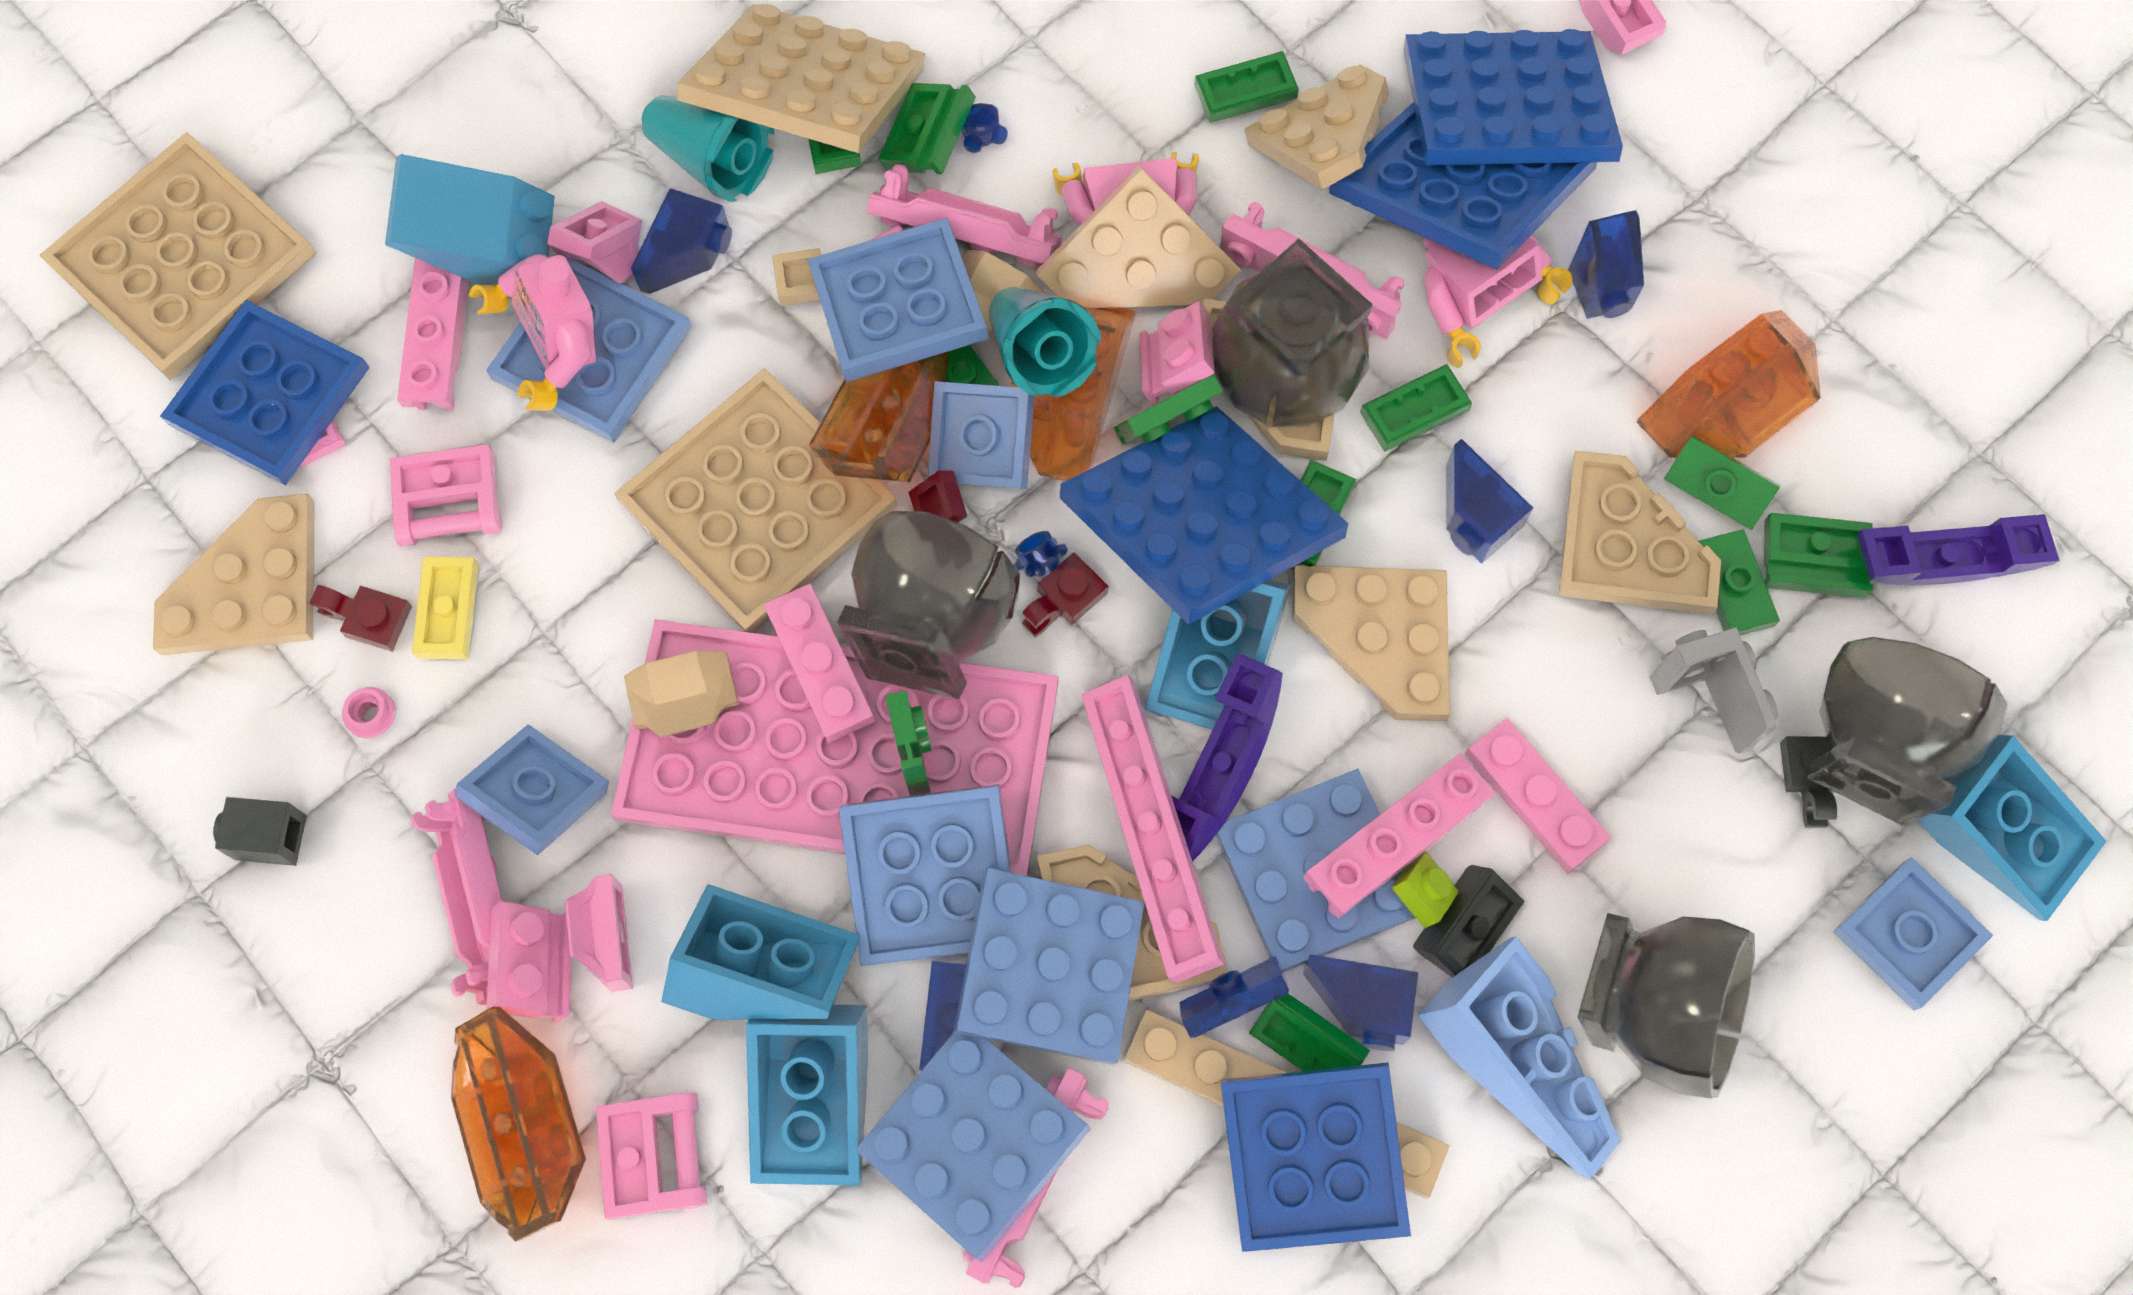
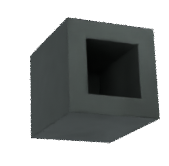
M226 797L223 812L217 815L214 822L213 836L216 842L215 849L237 861L296 866L307 815L289 802Z

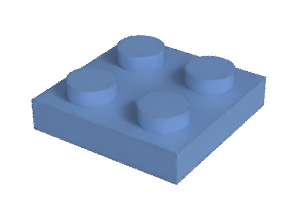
M935 381L927 478L938 470L954 471L957 484L1027 489L1035 396L1027 394L1019 387Z
M528 724L459 781L456 785L455 797L538 856L607 794L609 780Z
M1912 857L1905 860L1833 931L1914 1011L1922 1008L1994 936Z

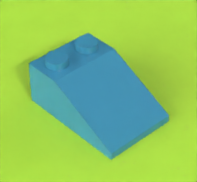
M401 154L396 157L385 245L478 285L499 284L498 278L521 260L538 254L549 257L550 246L547 242L550 227L552 226L555 196L514 176Z
M1270 579L1189 625L1172 609L1145 710L1213 730L1224 707L1223 704L1214 699L1236 654L1240 653L1268 665L1291 585Z
M1967 732L1908 809L1939 845L2042 921L2049 920L2107 842L2019 741L2011 735Z
M707 884L669 959L661 1002L713 1020L827 1019L859 943L860 935Z
M833 1005L827 1019H749L746 1023L750 1183L860 1186L863 1157L855 1149L864 1140L868 1067L867 1005Z

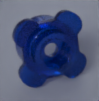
M985 103L972 105L961 130L965 138L963 142L964 148L968 152L978 153L982 147L992 143L1003 144L1007 140L1008 131L999 123L997 107ZM985 127V130L978 131L977 128Z
M1040 531L1025 538L1016 547L1015 554L1018 559L1015 561L1014 566L1018 571L1024 569L1027 577L1043 576L1053 571L1059 565L1060 558L1068 552V548L1065 544L1058 545L1050 532Z

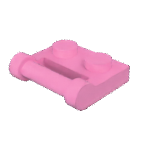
M489 444L390 458L393 527L397 544L400 547L416 545L417 539L480 530L485 535L501 532L502 522L498 508L494 451ZM478 500V511L414 520L413 509Z
M680 1093L596 1106L605 1219L614 1220L708 1205L706 1187H700L693 1113L699 1111L697 1093ZM672 1115L678 1190L663 1192L656 1120V1117Z

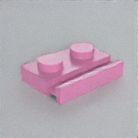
M1200 301L1185 309H1177L1171 312L1163 321L1158 323V330L1149 335L1146 330L1139 333L1142 393L1153 406L1159 403V396L1168 391L1173 396L1215 373L1210 315Z
M504 901L498 902L491 908L486 1011L535 1019L541 1016L552 1018V1021L560 1022L570 1016L571 956L566 913L557 915L550 913L548 909Z

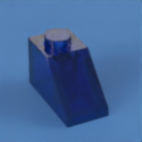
M672 188L669 189L631 266L632 273L641 292L651 294L712 269L719 253L724 254L727 251L732 237V228L729 226L723 205Z
M1637 210L1591 220L1585 229L1568 271L1572 275V282L1587 319L1602 315L1605 318H1615L1627 313L1633 308L1644 286L1640 218Z
M1460 439L1454 444L1446 464V530L1450 533L1454 545L1462 553L1468 556L1473 555L1482 564L1525 526L1534 507L1464 440Z
M1309 955L1304 964L1303 975L1349 1036L1363 1038V1046L1381 1051H1394L1395 1044L1404 1045L1411 1038L1418 972Z

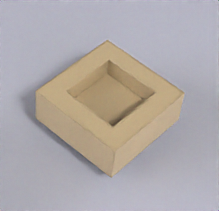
M820 248L772 255L780 307L820 301L807 260L820 256Z

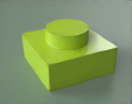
M1424 852L1405 867L1391 887L1424 928L1441 921L1459 892L1447 873L1436 864L1427 852Z

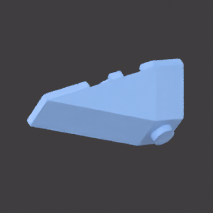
M1515 936L1509 938L1448 980L1417 1016L1451 1059L1584 1179H1589L1595 1175L1621 1140L1594 1079L1584 1076L1572 1048L1578 1042L1571 1027L1563 1028L1551 999L1556 997L1557 994L1550 978Z

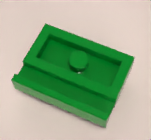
M912 83L878 158L886 171L892 170L895 165L901 164L906 166L910 173H925L928 169L934 170L936 174H943L976 98L970 87L962 85L960 89H953L950 84Z
M1212 374L1118 424L1113 429L1122 445L1139 436L1143 442L1149 443L1170 432L1167 421L1183 413L1188 422L1213 409L1209 399L1222 393L1223 390L1215 375Z
M1770 513L1764 521V567H1766V579L1764 581L1767 588L1867 598L1873 592V584H1870L1868 570L1857 533L1862 529H1872L1873 523Z
M907 690L887 694L885 696L895 742L909 794L912 796L930 793L922 754L932 752L922 706L911 707Z

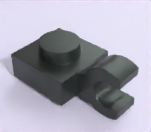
M1786 736L1780 742L1786 792L1802 793L1805 828H1827L1828 820L1837 819V803L1833 793H1838L1845 787L1839 738Z

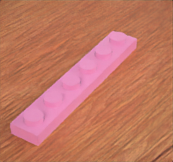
M1127 674L1081 695L1167 977L1176 984L1224 965L1225 962L1135 681Z

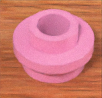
M366 687L351 693L345 700L342 710V718L346 728L361 738H375L382 735L391 727L396 716V707L393 699L385 691L375 687ZM378 707L377 715L370 721H364V713L369 708Z

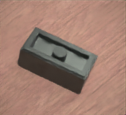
M1476 865L1468 866L1454 885L1459 892L1441 921L1424 928L1413 944V948L1421 956L1452 978L1492 950L1525 902L1492 868Z

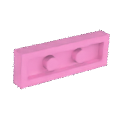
M811 583L763 604L827 743L874 723L875 719Z
M1508 718L1471 745L1465 752L1469 760L1567 874L1612 838Z

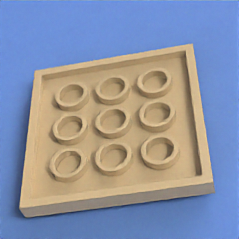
M753 4L677 82V100L859 153L904 96L911 84L914 83L924 70L926 53L913 50L903 42H886L868 37L863 31L857 29H840L826 25L815 17H798L784 13L776 6L770 4Z
M186 132L39 256L159 371L171 380L217 340L245 300L258 305L317 252L303 236Z
M765 368L614 493L618 502L744 632L753 633L769 619L763 604L809 584L898 506L896 497Z

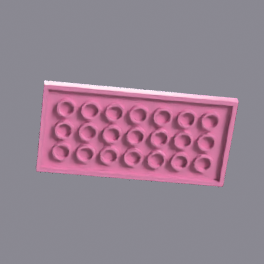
M654 620L645 663L692 651H726L731 665L739 705L723 709L718 715L715 724L659 738L649 728L637 730L632 718L611 811V817L615 821L845 854L839 806L910 796L901 769V759L896 746L885 696L907 690L911 707L922 706L932 752L923 753L922 755L930 793L1000 784L1012 873L1028 876L1059 684L1058 676L841 646L872 711L875 722L827 743L777 636Z

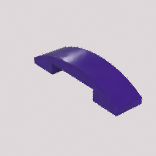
M2045 514L1999 518L1989 526L1910 532L1909 526L1862 529L1857 533L1870 581L1883 584L1935 585L1967 582L2034 570L2054 565L2060 561Z
M1240 653L1236 654L1214 699L1223 704L1224 707L1179 799L1171 795L1192 862L1213 840L1242 796L1263 752L1278 705L1283 673Z

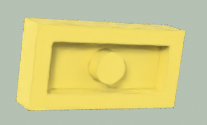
M423 557L412 653L417 659H469L479 564L474 557Z

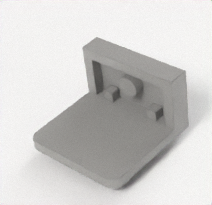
M1736 627L1709 636L1706 630H1698L1680 637L1675 641L1676 647L1661 657L1663 662L1650 675L1657 695L1705 681L1734 750L1738 754L1749 751L1776 728L1778 711L1775 700L1768 690H1763L1755 671L1757 666L1755 654L1751 646L1746 641H1742Z

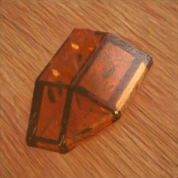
M1084 307L1094 317L1101 333V344L1098 342L1095 355L1098 361L1094 371L1086 381L1070 393L1059 397H1053L1051 394L1035 396L1030 458L1039 475L1067 481L1092 468L1136 316V311L1121 307ZM1011 381L1010 387H1018L1013 381Z
M1782 310L1762 313L1688 368L1638 418L1636 423L1669 458L1678 457L1692 434L1733 458H1746L1816 404L1821 398L1816 344Z
M949 351L846 382L844 379L809 443L811 452L835 476L911 482L930 443L934 382H946Z
M491 1007L455 1028L454 1043L458 1048L453 1061L451 1101L479 1202L499 1224L508 1229V1235L516 1242L524 1240L562 1220L586 1157L556 1055L501 1007Z

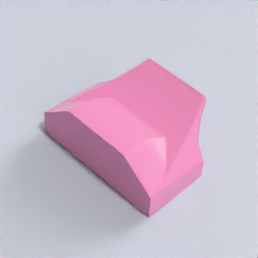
M1579 0L1583 14L1605 48L1621 55L1663 35L1666 29V20L1652 0Z
M603 201L550 227L547 244L557 255H563L569 259L582 260L596 267L618 284L645 269L638 248L643 220Z
M612 874L596 876L586 889L565 901L570 956L587 966V969L611 992L633 989L623 887Z

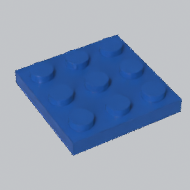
M245 300L160 417L169 426L286 486L370 367L362 357Z
M1388 1062L1224 1079L1221 1081L1242 1252L1411 1236Z

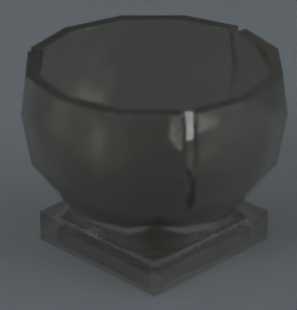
M1298 238L1260 273L1241 281L1221 310L1213 325L1214 375L1233 406L1266 425L1272 398L1276 396L1277 402L1272 427H1310L1343 410L1368 371L1369 323L1367 317L1371 313L1373 304Z
M891 511L876 520L859 544L851 572L857 607L845 605L837 621L866 678L960 700L967 684L960 668V661L996 643L1014 615L1019 596L1020 573L1004 551L997 552V545L968 526L928 512Z
M1878 637L1848 641L1842 646L1830 666L1819 709L1830 750L1813 759L1805 778L1903 826L1950 805L1957 788L1951 783L1976 770L2002 729L2008 703L1997 685L1991 683V679L1952 656L1913 642Z
M1607 913L1577 1016L1592 1046L1614 1052L1617 1043L1646 1079L1679 1094L1710 1099L1718 1098L1729 1075L1739 1039L1717 1034L1719 1029L1741 1034L1750 995L1755 960V933L1721 919L1684 916L1640 933L1634 930L1630 918Z

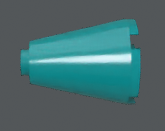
M665 95L653 99L643 110L642 130L644 136L716 197L729 202H735L737 200L734 197L741 193L749 196L765 178L774 152L773 149L767 147L768 133L774 135V128L677 100V97Z
M1008 287L995 295L989 306V319L1005 370L1010 379L1027 394L1033 396L1051 394L1053 397H1059L1080 387L1094 371L1098 361L1095 355L1098 342L1101 344V333L1094 317L1084 307L1072 300L1020 287Z

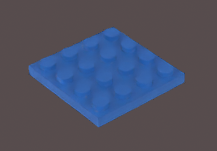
M1566 29L1561 32L1519 30L1506 33H1487L1485 31H1471L1469 33L1449 34L1429 31L1422 34L1405 35L1404 55L1425 165L1620 161L1623 144L1591 31H1579L1576 29Z
M1411 103L1365 146L1366 159L1363 167L1330 185L1329 194L1498 270L1596 169L1597 162L1425 165L1414 103Z
M1217 406L1188 422L1185 421L1171 428L1170 432L1149 443L1143 442L1060 485L1059 498L1188 625L1344 539L1349 524Z

